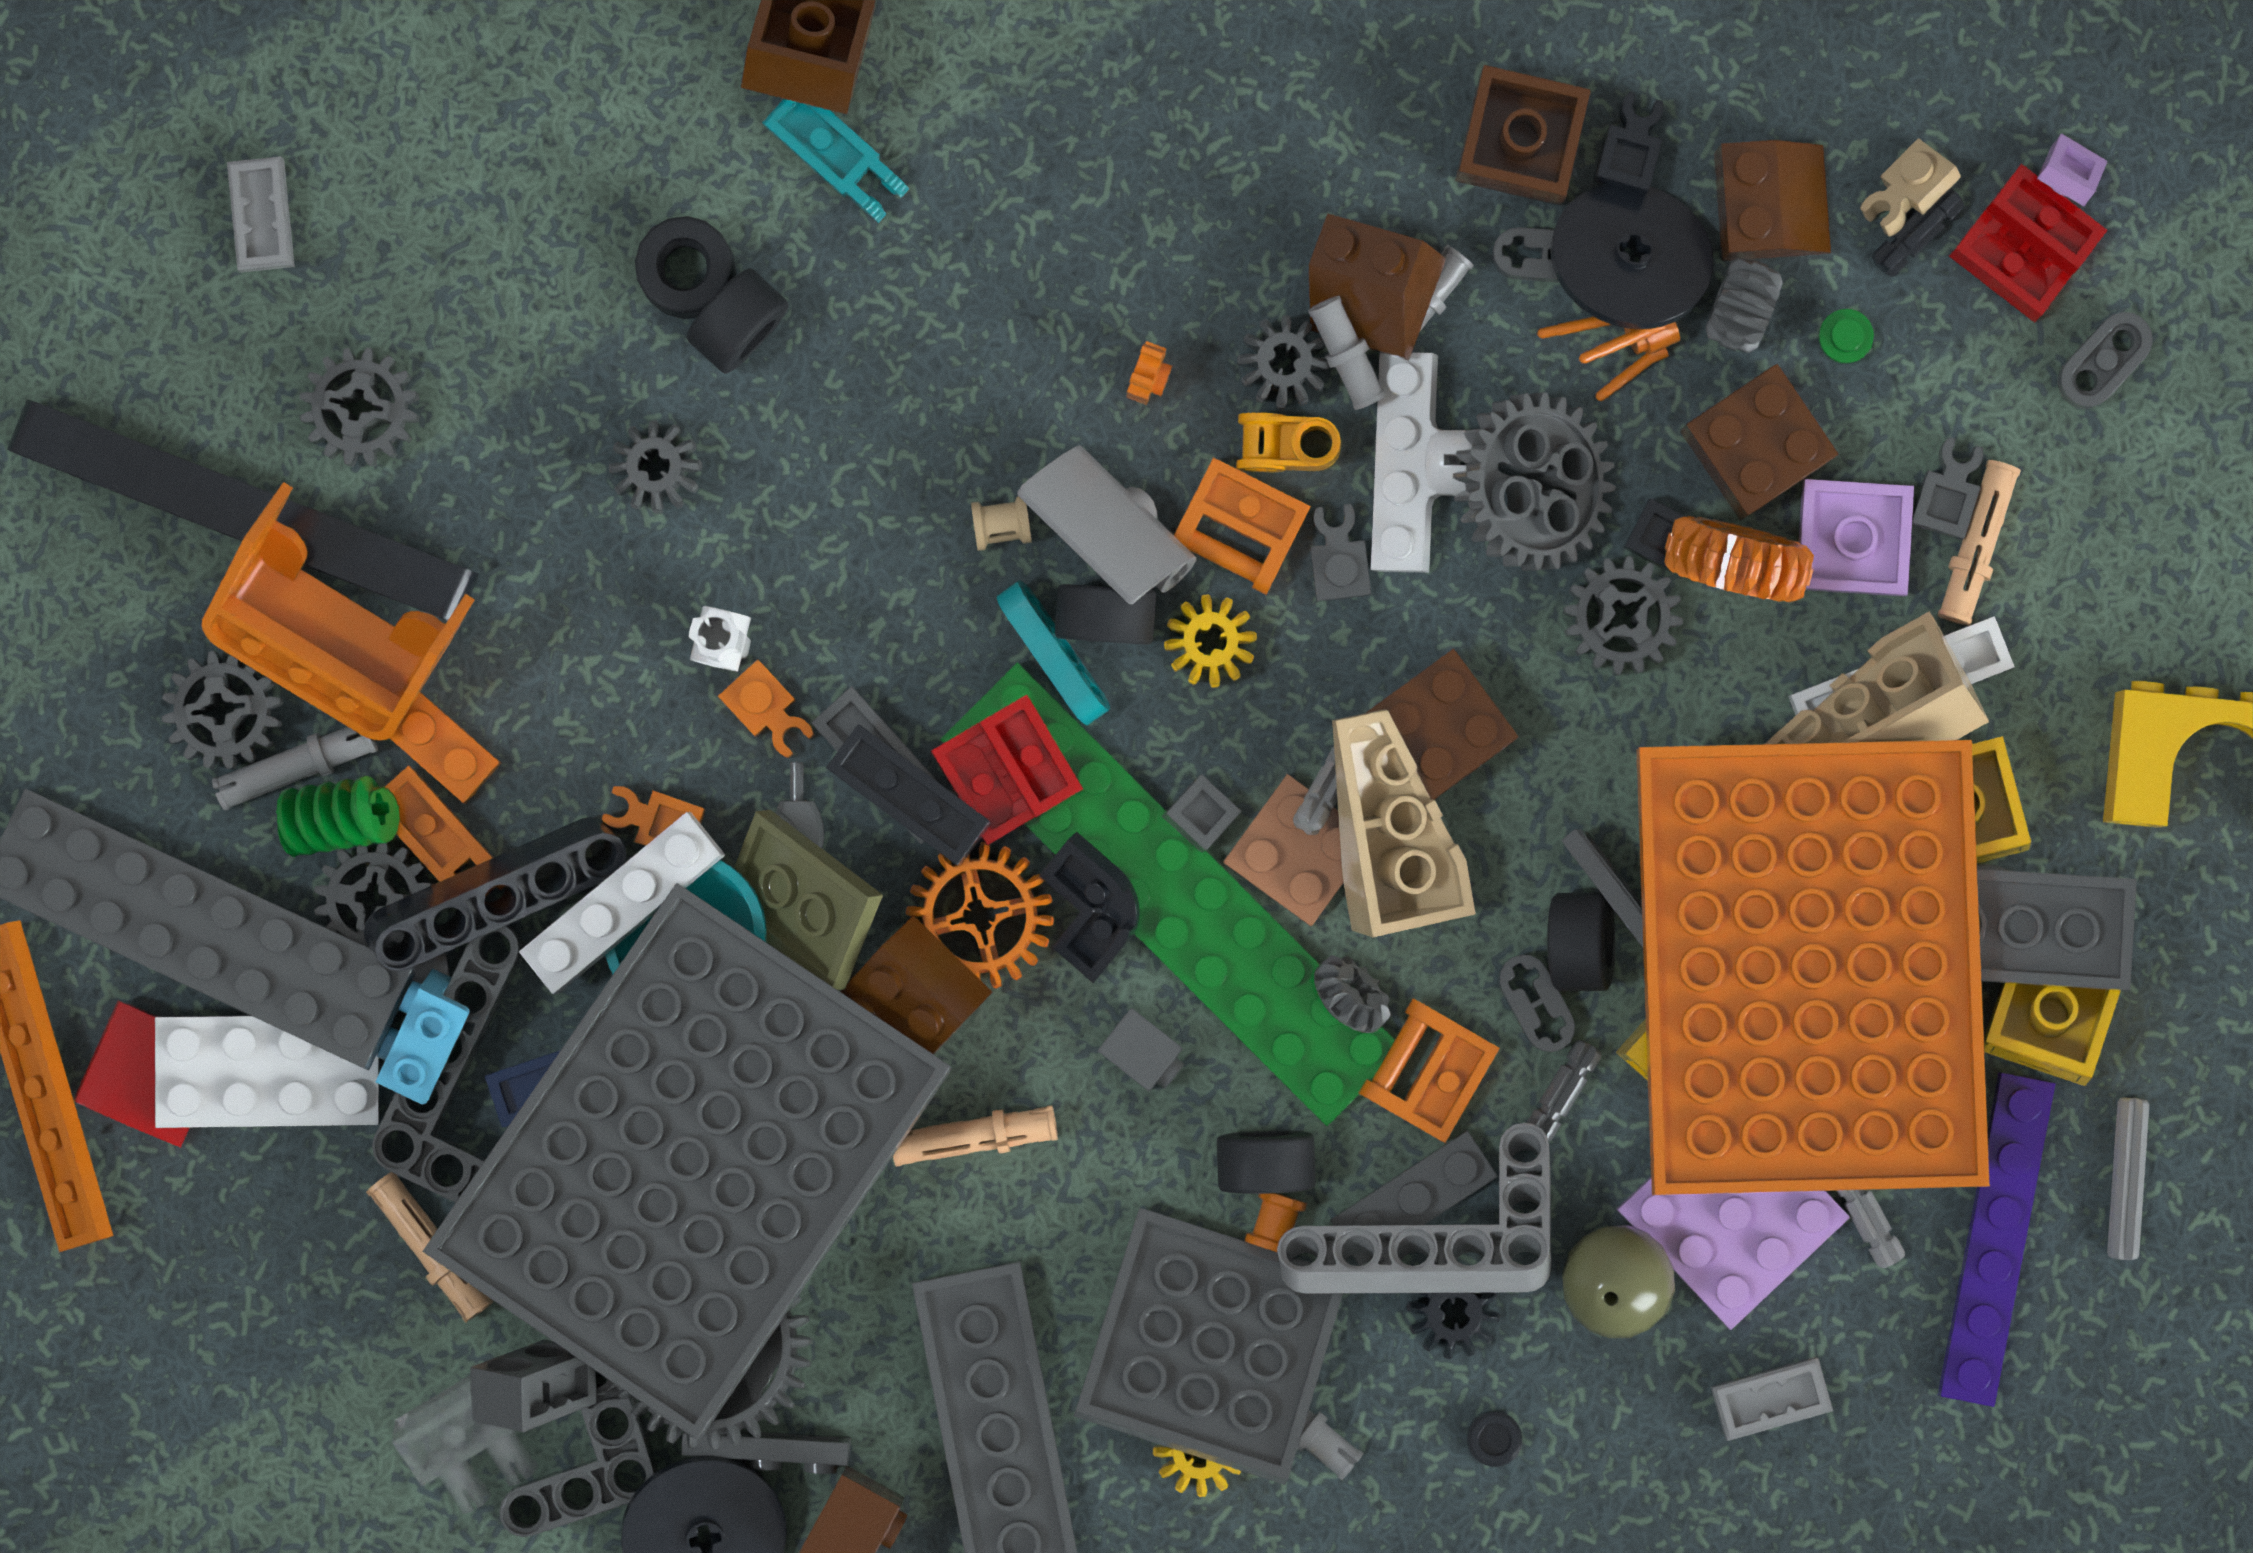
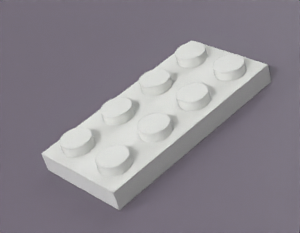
M253 1016L155 1017V1128L378 1125V1083L375 1082L378 1077L377 1055L368 1071Z

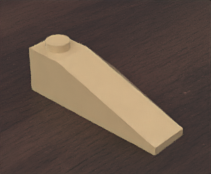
M1929 611L1877 641L1868 650L1871 658L1850 678L1842 673L1829 685L1834 691L1813 711H1800L1765 744L1957 740L1988 723L1989 720L1972 684Z
M1383 709L1332 720L1342 876L1352 931L1370 937H1377L1475 915L1467 861L1459 845L1453 842L1441 819L1443 815L1436 801L1430 798L1416 771L1417 765L1388 710Z

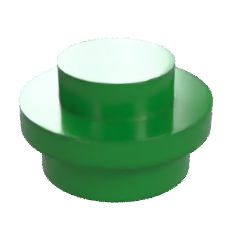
M1840 309L1831 313L1822 322L1818 340L1823 353L1829 359L1841 364H1850L1859 361L1870 351L1874 340V332L1870 321L1862 313L1853 309Z

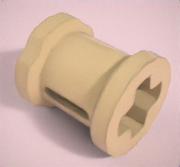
M1019 496L1016 497L1015 502L982 506L979 501L971 502L978 551L986 550L987 545L1013 540H1021L1023 544L1032 543L1027 505Z

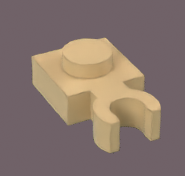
M1918 138L1880 176L1887 189L1868 196L1860 209L1869 222L1873 221L1879 213L1890 211L1882 219L1880 225L1885 234L1891 237L1903 228L1906 221V213L1912 207L1924 215L1961 177L1960 173L1953 163Z

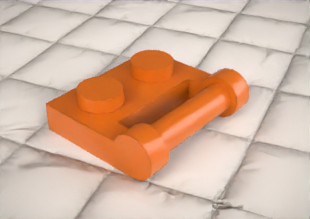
M1213 457L1174 536L1189 551L1253 582V589L1267 595L1311 506ZM1202 516L1271 549L1265 562L1262 563L1196 530Z
M1412 999L1405 1011L1409 1017L1372 1081L1366 1079L1359 1094L1446 1143L1500 1048L1425 1004ZM1427 1027H1430L1441 1033V1036L1405 1099L1402 1100L1390 1092Z

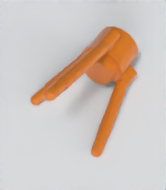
M1588 317L1541 328L1538 330L1537 335L1539 338L1544 339L1609 326L1611 324L1595 317ZM1676 322L1652 329L1624 328L1625 334L1580 354L1579 361L1586 364L1629 345L1636 354L1646 353L1596 393V399L1604 401L1650 365L1667 358L1669 355L1666 347L1680 341V333Z

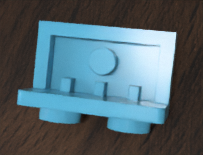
M433 968L422 984L414 980L410 984L399 1007L400 1011L407 1014L400 1030L393 1027L390 1028L377 1055L378 1058L385 1060L375 1082L420 1104H426L470 1013L468 1007L443 996L452 977Z

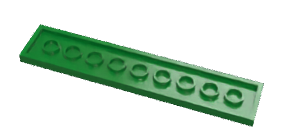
M1017 662L940 740L943 743L947 742L1027 694L1083 789L1024 824L1055 855L1075 832H1078L1127 876L1138 897L1140 917L1134 934L1325 1126H1328L1359 1095V1091L1366 1079L1372 1081L1395 1039L1383 1027L1373 1033H1363L1342 1024L1334 1018L1323 1005L1315 987L1314 973L1320 964L1207 851L1201 853L1162 817L1166 810Z

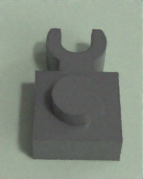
M1949 437L1940 446L1938 454L1939 462L1943 468L1942 473L1939 474L1930 470L1925 472L1912 513V525L1954 539L1963 540L1981 488L1980 486L1967 483L1966 479L1968 474L1976 470L1981 464L1983 447H1973L1969 461L1967 463H1958L1952 456V449L1956 439Z
M1351 504L1343 505L1344 522L1339 527H1330L1325 523L1322 507H1317L1314 511V527L1325 538V545L1310 547L1316 602L1371 596L1365 540L1349 542L1348 533L1355 522V512Z

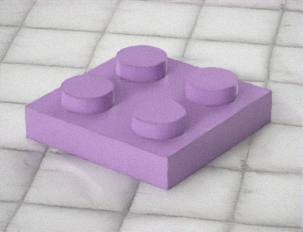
M1804 479L1802 481L1799 543L1807 546L1814 555L1812 569L1814 570L1810 585H1807L1806 590L1907 596L1914 486Z

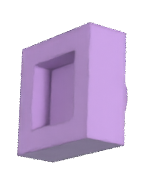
M2060 134L2051 146L2037 179L2049 185L2058 194L2067 196L2085 206L2096 191L2107 160L2065 135Z

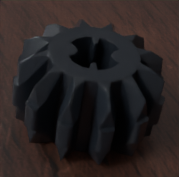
M1482 1292L1478 1295L1474 1293H1420L1427 1297L1425 1303L1408 1301L1406 1304L1407 1311L1425 1314V1318L1416 1320L1409 1325L1411 1333L1418 1334L1431 1328L1432 1331L1424 1339L1422 1347L1427 1351H1431L1439 1340L1443 1338L1442 1352L1446 1359L1453 1358L1455 1341L1461 1342L1467 1356L1474 1355L1476 1353L1475 1347L1469 1338L1475 1333L1486 1343H1489L1493 1338L1489 1331L1480 1326L1481 1321L1492 1323L1500 1321V1314L1498 1312L1482 1310L1483 1305L1497 1299L1496 1292ZM1455 1297L1464 1299L1465 1302L1461 1309L1467 1315L1465 1320L1459 1325L1455 1320H1452V1326L1442 1324L1441 1322L1445 1314L1440 1309L1441 1304L1446 1299L1454 1304Z

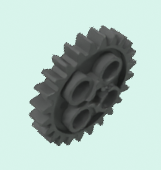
M1545 392L1529 395L1525 393L1511 395L1509 400L1493 402V412L1479 413L1476 416L1481 429L1466 430L1464 432L1472 448L1456 452V456L1467 464L1466 471L1453 473V478L1465 483L1466 488L1465 491L1457 494L1454 499L1456 502H1468L1470 508L1460 519L1461 522L1477 523L1478 527L1473 533L1471 540L1473 542L1489 541L1486 556H1503V566L1505 567L1521 566L1522 571L1549 570L1560 568V563L1577 561L1576 551L1591 550L1593 548L1588 534L1603 533L1605 530L1601 522L1596 518L1597 515L1612 513L1613 508L1604 502L1602 497L1603 493L1615 491V485L1603 481V473L1614 468V463L1601 462L1599 454L1608 446L1607 441H1592L1591 437L1598 425L1596 422L1580 424L1583 409L1581 407L1566 408V398L1564 397L1548 398V394ZM1518 440H1520L1522 447L1521 454L1518 449ZM1562 458L1564 459V464H1565V471H1564V472H1563V468H1562ZM1498 466L1506 470L1505 472L1513 475L1527 474V478L1506 475L1498 470ZM1542 486L1566 490L1571 494V498L1557 489L1542 490ZM1504 492H1506L1508 498L1507 507L1504 501ZM1548 510H1550L1551 524L1548 520Z

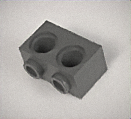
M543 1339L470 1367L472 1421L525 1432L596 1404L595 1370L550 1340Z

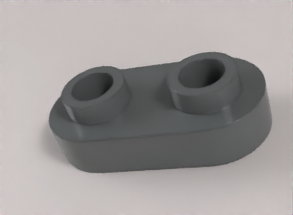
M2129 312L2114 314L2103 321L2061 367L2057 383L2063 399L2070 405L2081 409L2093 408L2106 401L2149 354L2153 337L2147 322L2140 316ZM2122 332L2129 337L2130 347L2127 351H2119L2114 347L2112 339L2115 333ZM2079 372H2087L2093 377L2094 386L2091 391H2083L2078 388L2076 376Z

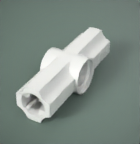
M703 606L700 617L693 618L689 631V638L694 641L690 660L737 672L741 659H746L749 653L751 640L747 637L751 618L738 613Z

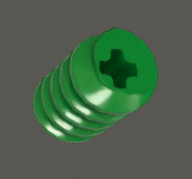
M366 775L357 778L355 781L342 779L337 784L324 782L318 785V787L305 785L299 790L287 788L281 792L277 800L276 813L279 841L285 852L293 858L298 855H313L317 852L327 853L335 849L346 850L354 846L365 847L373 843L384 844L393 840L398 831L400 814L399 805L394 794L388 788H380L372 777Z

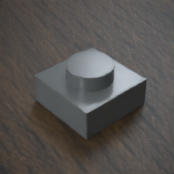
M1201 774L1192 781L1164 812L1162 817L1203 853L1239 815L1241 810Z

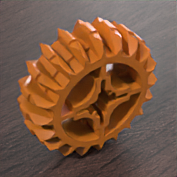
M1692 516L1676 519L1672 532L1668 534L1665 545L1667 552L1664 563L1671 572L1677 573L1681 577L1689 578L1691 581L1764 600L1792 602L1802 599L1807 585H1810L1814 570L1812 569L1814 555L1807 546L1797 541L1789 540L1786 537L1771 534L1770 532L1722 522L1716 519L1711 520Z
M981 842L979 859H970L969 854L960 867L956 864L953 865L952 861L940 853L938 855L939 862L946 870L939 876L928 866L921 870L924 877L933 883L929 890L918 885H912L910 892L917 897L925 898L923 908L908 906L906 908V915L922 917L923 925L940 942H942L938 936L940 934L960 930L970 932L978 943L983 962H970L959 957L957 958L980 980L981 973H989L993 988L1002 986V979L998 970L1007 967L1010 976L1014 980L1020 979L1022 973L1014 962L1022 957L1028 964L1035 966L1039 960L1033 953L1027 950L1030 943L1034 942L1041 947H1047L1049 944L1048 938L1035 934L1037 924L1043 926H1052L1054 924L1052 916H1037V906H1045L1052 903L1051 895L1043 894L1034 898L1031 889L1040 886L1044 880L1039 876L1040 874L1034 875L1028 881L1021 877V874L1030 865V861L1025 857L1018 861L1014 869L1007 866L1006 863L1011 856V849L1006 846L999 852L998 860L994 861L989 859L990 844L986 845L985 842ZM977 870L992 871L1006 877L1017 887L1022 897L998 902L988 899L982 890ZM961 875L965 890L963 906L953 914L934 919L935 906L940 893L951 880ZM973 887L976 889L978 900H981L985 908H994L995 910L1005 907L1009 908L1007 912L995 914L994 922L988 921L992 926L986 930L989 941L987 945L984 944L982 932L978 931L975 924H966L965 922L955 925L951 924L953 920L965 918L966 910L971 911L968 906L974 902L971 891ZM1026 913L1025 928L1020 940L1012 950L999 958L994 934L997 925L1007 918Z

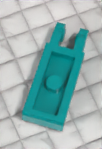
M783 99L762 122L765 128L843 198L847 195L877 223L886 216V212L875 198L868 196L856 185L862 177L870 170L890 193L900 198L909 190L908 186L879 160L880 155L830 110Z

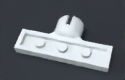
M1380 353L1379 384L1386 394L1385 397L1378 401L1371 553V570L1376 572L1429 573L1431 516L1434 500L1440 496H1456L1466 490L1465 483L1455 480L1453 473L1466 471L1467 465H1460L1462 460L1456 456V452L1469 450L1472 448V445L1464 435L1466 430H1440L1437 428L1435 417L1438 355L1434 353H1412L1409 361Z

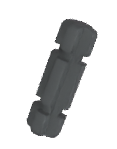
M1578 1040L1573 1044L1566 1056L1569 1059L1566 1066L1561 1064L1539 1101L1542 1103L1539 1111L1534 1109L1527 1123L1541 1128L1547 1135L1548 1142L1553 1139L1561 1126L1558 1123L1560 1117L1567 1116L1588 1081L1584 1078L1587 1072H1593L1601 1059L1602 1053L1583 1040Z

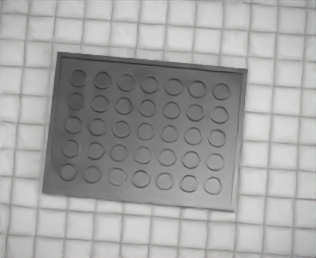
M676 883L422 1252L700 1441L952 1068Z

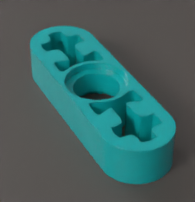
M1018 580L997 595V601L1003 613L1076 717L1088 726L1108 712L1110 705L1106 696L1068 641L1055 636V622L1033 591L1023 581Z

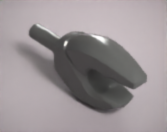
M790 762V800H780L775 813L823 849L825 831L821 813L814 800H803L804 762Z

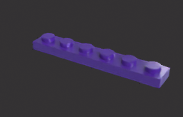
M1998 1073L1987 1131L1990 1186L1977 1187L1938 1396L1995 1407L2056 1083Z

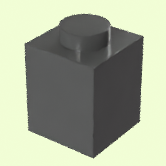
M1133 1008L1129 1009L1097 1050L1147 1091H1150L1156 1083L1165 1089L1185 1064L1177 1058L1183 1048Z

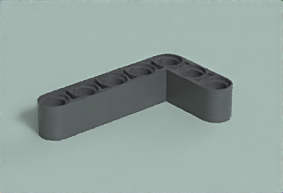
M508 925L468 943L443 996L460 1003L459 995L464 985L469 982H477L483 986L487 999L480 1011L469 1013L459 1034L462 1042L461 1055L452 1063L446 1062L435 1085L438 1092L437 1104L429 1112H423L414 1106L411 1099L396 1092L372 1143L373 1155L382 1167L455 1203L482 1166L486 1157L438 1135L437 1132L522 960V955L519 951L524 948L523 939L518 931ZM496 932L504 934L508 938L511 947L507 959L499 964L490 962L484 955L483 950L487 937ZM397 1130L409 1134L414 1144L412 1155L404 1162L394 1159L388 1152V1139ZM446 1154L454 1155L463 1165V1176L455 1185L445 1184L437 1175V1163Z
M610 1380L604 1384H596V1404L581 1409L596 1459L522 1483L511 1490L502 1500L499 1510L500 1520L506 1530L520 1537L533 1536L630 1502L638 1488L632 1489L620 1482L617 1473L619 1464L624 1460L639 1462L645 1469L646 1480L658 1471L657 1461L642 1416L635 1418L630 1414L637 1403L635 1397L620 1399L618 1393L622 1388ZM615 1407L621 1409L626 1414L629 1425L625 1434L622 1436H612L603 1430L600 1417L604 1409ZM571 1478H583L591 1484L594 1496L590 1504L578 1506L569 1501L565 1488L568 1480ZM527 1495L538 1501L541 1507L539 1521L527 1524L521 1522L516 1517L513 1505L517 1497Z

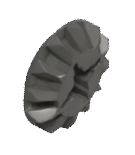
M1331 955L1318 965L1314 973V983L1320 999L1329 1013L1339 1022L1356 1031L1363 1033L1378 1031L1391 1016L1387 1007L1390 999L1387 994L1380 990V980L1373 979L1368 974L1366 966L1358 967L1353 959L1348 956L1339 958Z

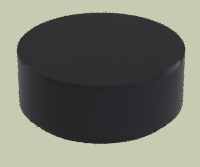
M1496 1410L1486 1411L1478 1415L1469 1425L1467 1445L1471 1454L1480 1463L1491 1467H1500L1513 1461L1519 1454L1522 1447V1432L1517 1422L1510 1415Z

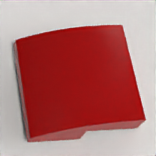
M2021 164L1949 257L2035 323L2044 314L2070 277L2080 268L2107 232V229L2066 197L2058 194L2049 185L2037 179L2038 176Z
M1027 694L930 751L957 797L992 822L982 836L986 845L991 844L1083 789Z
M118 1000L73 1100L93 1111L181 1148L190 1127L155 1128V1017L160 1016Z

